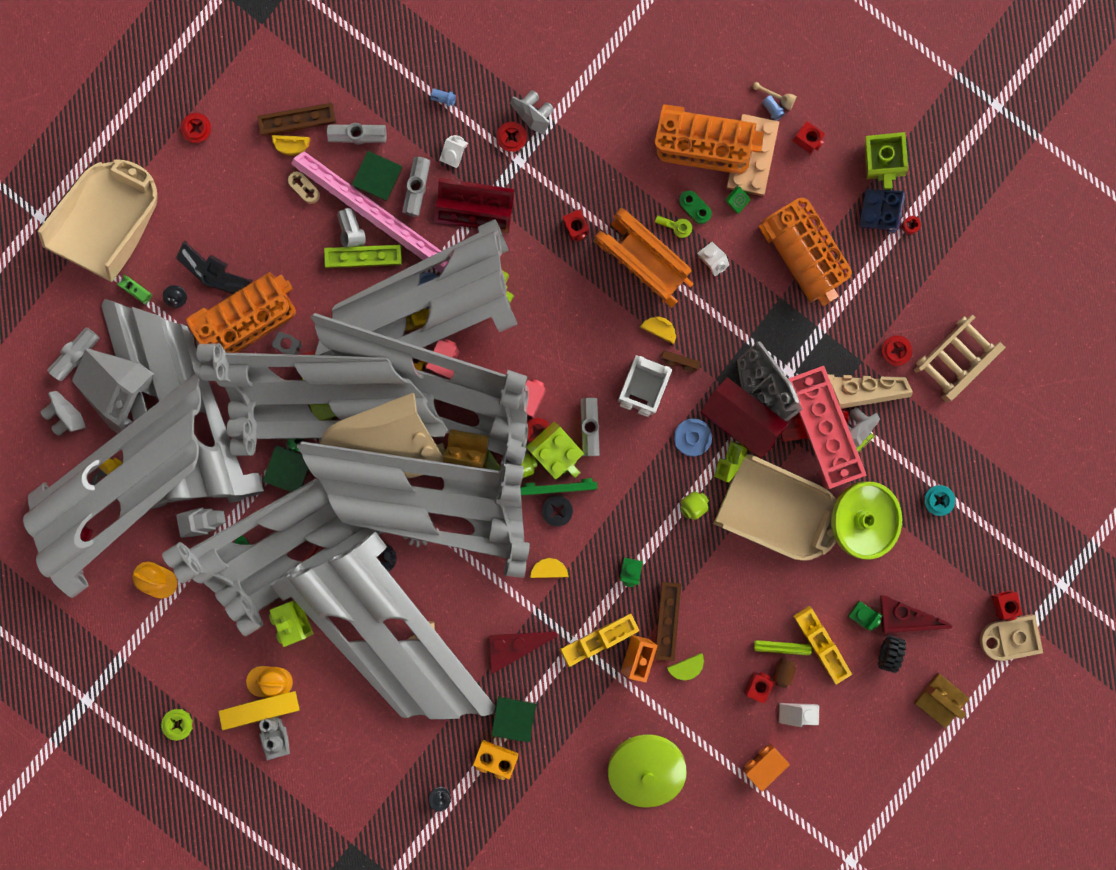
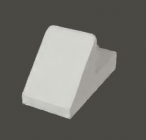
M779 703V723L802 727V725H819V705Z

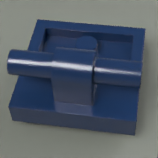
M866 189L859 226L861 228L888 230V233L895 234L896 230L899 231L906 193L904 191Z

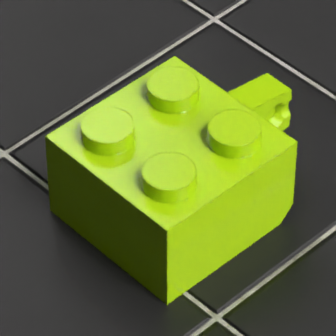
M905 132L865 137L864 151L867 180L878 179V181H883V190H892V180H896V177L906 176L908 171Z
M556 422L550 424L526 446L555 480L567 471L574 478L580 474L574 464L577 463V460L584 453Z
M295 600L270 610V621L272 625L276 626L278 631L276 636L278 642L283 644V647L313 635L305 611Z

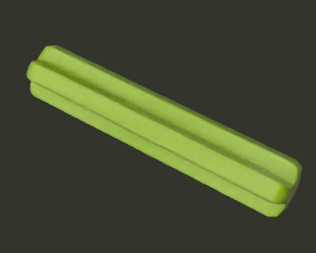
M758 640L754 642V650L758 652L811 655L812 650L809 644Z

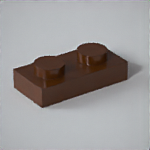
M665 350L660 359L664 361L665 365L675 367L676 364L682 366V370L691 373L694 370L697 371L701 363L700 361Z

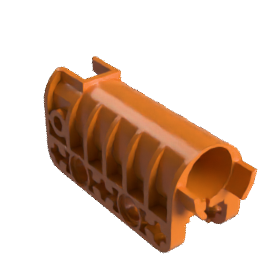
M663 104L655 145L658 159L663 162L743 174L749 168L751 153H761L764 132L756 131L757 123L685 112L684 107ZM679 156H685L688 158L686 160H682L679 158ZM716 162H722L726 164L723 166H719ZM738 165H746L742 166L741 169H738Z
M798 198L761 221L762 224L758 226L768 243L773 242L810 303L818 299L823 307L839 297L835 288L850 278L852 270L808 199ZM798 203H800L801 205L805 204L806 207L802 208L798 205ZM811 219H814L816 221V227L812 223ZM830 251L835 252L837 255L836 260ZM844 269L847 271V272L845 273V278H844V274H843L844 272L842 271V270H844Z
M620 208L613 216L614 220L611 226L623 237L617 242L609 234L606 235L604 232L599 231L595 235L593 242L597 243L609 255L615 256L619 260V264H624L630 270V274L634 273L641 283L644 282L652 289V293L655 292L663 299V303L665 302L673 308L678 302L672 296L673 292L683 281L689 287L694 284L687 278L692 272L691 268L629 212Z
M268 272L209 310L202 308L186 318V321L199 344L219 343L226 353H238L295 316V307L287 296V293L294 289L289 280L286 281L282 275L275 278L271 272ZM289 308H291V310L289 311L290 315L287 316L286 313L288 312Z

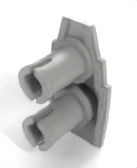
M533 90L522 100L513 96L510 104L517 111L521 119L525 121L530 129L544 135L550 123L547 117L554 111L553 106L545 102L539 110L535 109L532 105L539 100V96Z
M57 391L48 393L51 403L41 410V415L47 420L52 419L56 414L61 420L52 426V431L56 435H62L67 429L72 432L86 428L81 413L69 401L64 399Z
M854 408L850 412V418L857 422L853 428L847 425L856 448L862 444L879 422L880 418L877 413L867 417L859 408Z
M203 507L176 515L181 538L205 535L226 523L224 511L203 509Z
M278 716L263 719L259 724L261 730L259 735L266 759L270 760L290 754L287 730L283 726L282 720Z

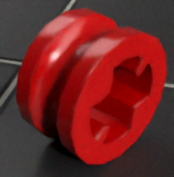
M909 216L902 222V230L906 234H914L921 227L920 219L916 216ZM913 221V225L915 224V227L909 229L907 223Z

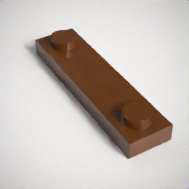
M333 103L257 116L262 136L336 123Z
M663 581L661 583L656 645L658 646L655 653V659L675 661L681 583Z

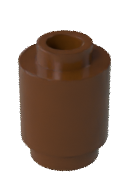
M783 658L780 659L773 677V681H776V686L786 689L788 685L792 686L796 672V662Z

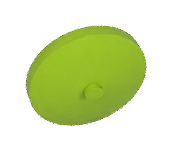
M858 482L847 487L840 494L833 507L831 523L834 537L838 545L853 557L875 559L883 556L895 545L902 528V512L896 496L886 486L876 482Z
M639 735L624 741L614 750L608 764V777L613 791L623 801L638 807H656L669 802L678 795L686 781L687 770L683 754L674 743L657 735Z

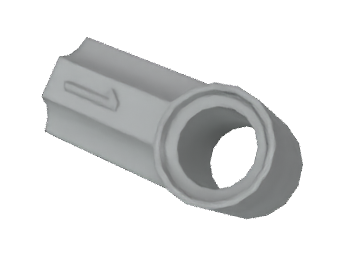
M348 208L339 211L337 217L342 230V245L344 247L364 246L366 236L364 231L359 229L354 210Z

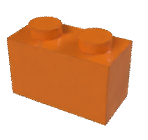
M632 635L621 672L629 679L647 682L658 645L650 639Z
M772 744L762 747L758 752L759 755L754 760L750 759L745 764V769L743 770L747 777L762 792L790 765Z

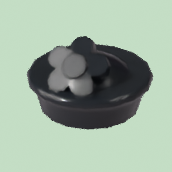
M171 285L164 290L163 300L169 307L179 308L186 303L187 294L182 287Z
M444 787L434 788L429 794V806L438 812L446 810L451 803L450 792Z

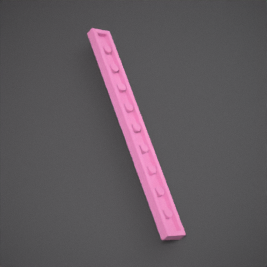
M305 151L293 158L291 164L299 171L313 179L422 260L441 252L437 247ZM448 261L433 268L442 273Z

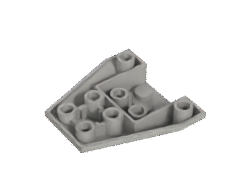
M756 342L737 360L741 388L786 422L803 410L793 385L761 342Z
M85 349L72 382L107 426L118 434L133 423L127 416L138 392L148 390L154 373L140 363Z

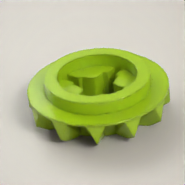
M173 709L163 717L161 723L162 731L171 740H182L193 729V720L190 717V713L183 711V709ZM182 719L183 721L180 724L182 729L178 727L172 730L175 725L174 720L179 721Z

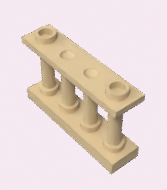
M974 315L963 316L956 323L958 326L927 357L923 356L916 362L917 367L914 371L917 373L924 369L944 389V394L941 398L945 402L952 401L1006 348L1001 342L990 344L970 324L975 318ZM963 329L984 349L985 353L981 357H976L956 337ZM950 342L971 362V367L967 371L962 370L943 351ZM936 356L957 375L956 378L958 380L954 384H949L929 364Z

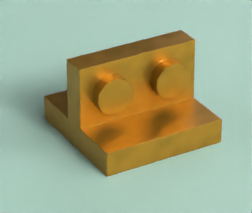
M451 429L448 447L443 456V463L486 469L489 436Z
M937 673L914 703L940 725L947 728L955 717L962 720L966 716V713L961 709L970 698L941 674Z

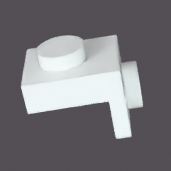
M450 136L445 141L439 161L457 168L468 143L460 136Z
M713 242L697 253L699 258L711 269L714 276L725 271L729 266L726 254Z

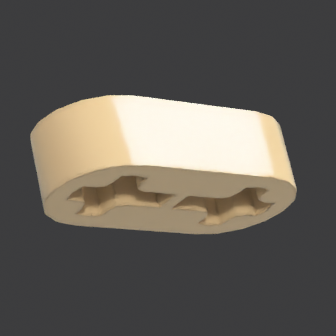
M296 171L290 174L288 178L290 186L305 202L315 204L320 198L317 188L301 172ZM296 177L300 179V181L302 182V187H300L297 183L295 184L294 179ZM306 189L310 192L314 191L313 198L308 197V194L305 192Z

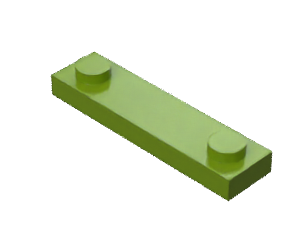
M401 245L324 248L326 268L402 265Z

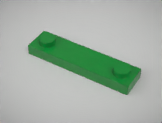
M593 478L581 479V483L546 486L524 483V487L520 488L521 495L598 489L597 481L593 482Z

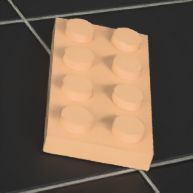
M742 114L740 121L757 123L756 131L764 132L763 147L761 153H751L749 168L745 173H729L726 189L734 190L736 186H739L745 193L764 196L779 121ZM738 165V169H741L742 166L746 165Z

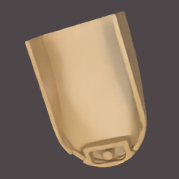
M114 160V162L104 164L100 162L91 166L81 175L38 230L43 248L112 282L136 248L156 207L157 189L154 180L144 168L125 160Z
M414 393L331 425L322 434L323 437L319 443L328 446L442 463L445 454L444 444H435L417 414ZM404 472L406 478H413L422 475Z
M746 454L740 468L730 483L713 524L790 558L812 560L822 554H826L837 542L831 523L836 498L820 485L756 456Z

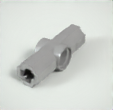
M355 122L350 125H328L327 128L328 142L360 145L363 143H386L387 139L385 125H361ZM355 131H361L360 136L353 137Z
M414 157L402 211L403 214L419 217L431 162L426 158ZM414 184H421V188L419 190H412V186Z
M86 327L73 342L67 343L61 349V355L49 367L48 372L59 381H63L72 369L79 365L85 349H91L100 340L98 335Z
M597 398L581 399L583 456H600ZM587 422L594 423L595 431L587 432L585 424Z

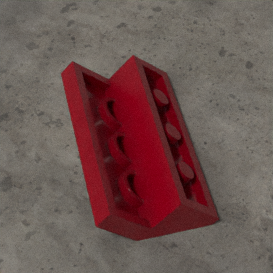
M439 178L434 222L478 229L479 226L496 219L501 232L509 233L515 189Z
M728 377L714 391L701 410L702 415L760 459L773 447L776 438L789 424Z

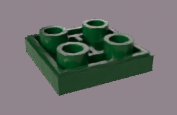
M367 151L352 186L384 201H388L403 167Z
M276 445L263 482L293 492L304 485L309 468L302 454Z
M498 696L492 736L530 743L536 703Z

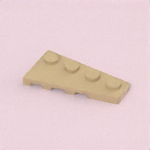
M827 374L841 409L908 398L913 393L906 377H881L880 379H873L871 376L852 378V375L834 377V375Z

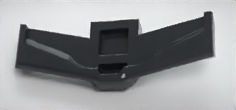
M186 241L182 243L176 259L209 288L234 294L253 281L252 279L225 272L228 264L213 255H210L206 261Z

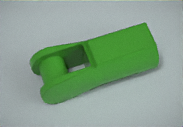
M124 274V278L117 285L143 304H147L152 298V294ZM131 282V283L133 284V285L131 286V288H130V289L126 288V287L129 285V283Z

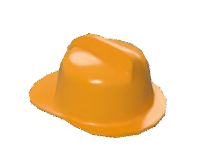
M143 562L133 572V583L136 588L153 597L160 599L168 598L177 589L178 583L174 573L155 563Z
M259 666L249 672L246 683L247 688L253 695L270 698L289 693L293 680L291 674L284 668Z

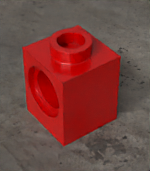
M806 121L793 139V142L811 154L814 149L818 151L824 143L822 138L825 133L809 121ZM811 135L814 138V142L808 141L806 136Z
M580 209L563 216V223L571 241L576 240L578 242L587 238L589 228ZM574 223H579L582 228L579 231H575L571 226Z
M1009 590L991 595L997 618L1013 621L1017 619L1016 616L1023 615L1017 592ZM1009 602L1010 609L1005 611V604Z
M760 671L757 674L753 672L744 694L765 704L774 682L769 679L770 676ZM757 682H764L762 690H755Z

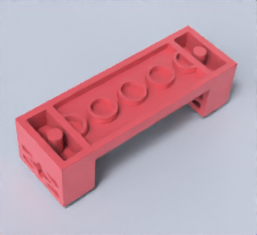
M448 339L444 341L438 340L433 351L457 359L460 353L457 345H455L456 343ZM428 363L426 366L430 372L447 380L453 378L454 371ZM535 379L532 382L527 380L526 383L529 389L527 416L530 418H534L546 392L544 383Z
M821 366L789 378L788 380L793 385L803 408L799 415L821 471L818 474L823 487L831 489L866 476L825 367Z

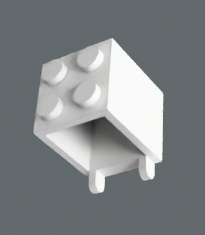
M636 355L617 402L621 403L620 406L625 409L631 410L635 408L639 410L638 413L643 416L649 417L654 415L672 369ZM633 395L648 401L647 405L629 399V396Z

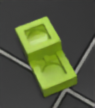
M730 441L726 458H719L714 477L730 482L740 468L747 449L737 442Z

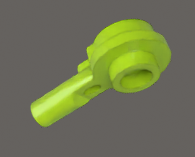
M658 215L656 217L655 223L673 229V232L679 238H686L692 232V225L686 219H679L674 222Z

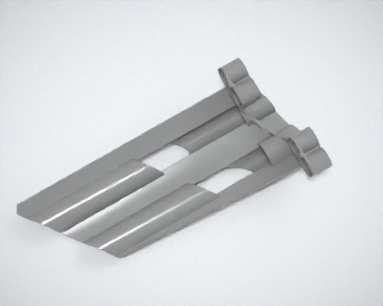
M496 219L479 226V233L334 305L332 319L421 348L492 317L499 332L517 325L516 318L506 296V283L500 263V256L509 250ZM448 261L439 277L419 285L422 272ZM429 307V315L424 327L403 336L406 327V317ZM319 340L315 355L335 356L333 351L326 348Z
M104 299L101 306L115 356L140 363L154 373L148 390L142 391L143 393L158 397L160 402L193 375L200 377L201 406L199 412L207 414L215 441L213 447H208L198 440L199 454L195 469L150 509L164 506L167 503L200 497H227L228 502L232 503L263 493L264 489L259 473L243 475L237 457L233 456L230 452L231 441L209 382L201 379L200 367L202 363L198 360L197 350L188 326L168 321L147 311L134 307L129 308L114 301ZM138 392L131 407L134 421L147 412L142 392Z
M316 313L311 315L310 318L315 323L319 340L326 348L331 349L335 356L388 358L392 362L395 371L402 378H409L428 400L427 406L435 417L444 422L448 429L447 433L452 429L489 436L488 450L503 455L499 471H502L504 463L522 465L528 439L527 405L529 389L526 386L528 376L510 370L505 375ZM412 358L454 371L453 378L447 380L416 370ZM434 399L474 411L480 419L479 424L471 427L438 416L434 407Z
M219 343L199 344L197 347V357L202 362L200 367L201 379L203 381H216L219 386L225 387L231 401L228 404V413L231 420L227 424V433L232 437L230 452L233 456L254 455L257 439L322 438V434L331 425L411 393L415 394L417 414L431 437H444L448 431L444 422L435 417L427 406L428 400L409 378H402L395 371L392 362L388 358L226 353ZM268 367H295L305 380H284L273 373ZM308 404H329L334 414L340 420L320 421L313 415Z
M193 375L49 487L46 485L48 483L44 482L28 494L29 512L24 515L23 522L27 532L34 537L38 550V555L36 556L38 569L45 577H50L53 583L69 597L74 598L88 587V582L83 575L82 569L195 469L199 446L193 432L194 416L198 414L201 406L199 376ZM122 449L123 464L96 485H90L87 481V475ZM118 499L121 506L119 519L91 541H82L80 533L84 525Z
M301 442L297 445L311 473L322 483L334 512L344 524L505 558L504 576L524 578L530 546L528 542L524 541L520 484L523 478L524 466L504 463L502 471L308 442ZM404 472L442 477L445 484L443 490L411 486ZM428 512L463 517L473 524L475 532L471 535L437 531L431 522Z
M316 478L189 549L179 542L163 552L162 557L166 564L174 569V574L181 583L184 584L193 579L197 583H204L214 591L217 600L225 607L228 616L233 621H236L242 635L248 636L263 626V621L258 611L280 598L270 586L277 578L286 574L298 563H301L304 568L318 566L327 562L335 555L349 550L373 531L378 535L383 532L344 524L334 512L322 483ZM257 525L276 530L253 545H240L232 542ZM306 540L318 546L326 547L303 562L293 560L286 555L287 552Z
M375 531L349 550L335 555L327 562L318 566L304 568L301 563L296 564L270 585L283 601L289 597L295 600L401 717L409 718L414 715H426L429 719H459L464 714H478L481 716L494 714L496 706L376 558L387 546ZM328 616L350 621L365 640L348 642ZM392 618L404 620L418 639L398 641L383 621Z

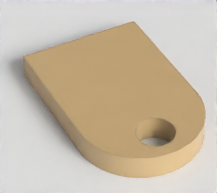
M1031 614L1017 617L1013 621L1001 620L988 624L980 635V646L983 652L988 657L998 661L1043 653L1036 616ZM989 638H994L995 645L992 648H988L986 645Z

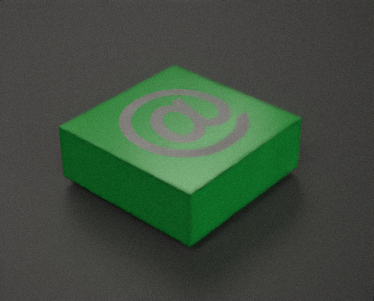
M736 186L725 199V202L735 213L739 214L751 199L741 187Z

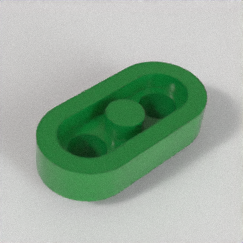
M685 191L681 194L679 198L680 207L697 224H706L712 215L709 206L693 191ZM687 197L692 198L691 203H688L686 201ZM699 211H704L706 215L700 216Z

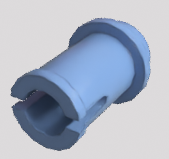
M435 88L432 90V101L444 103L448 107L454 105L456 95L450 91L448 93Z
M771 95L762 101V105L771 114V119L777 121L785 114L783 112L784 109L779 107Z

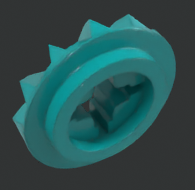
M936 485L928 489L924 496V505L928 512L937 516L947 515L955 506L954 493L943 485ZM935 496H943V499L941 500L943 502V505H935V502L937 501L935 499Z

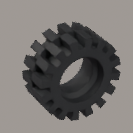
M891 635L886 636L878 656V667L892 673L899 671L906 653L904 652L906 650L904 639Z

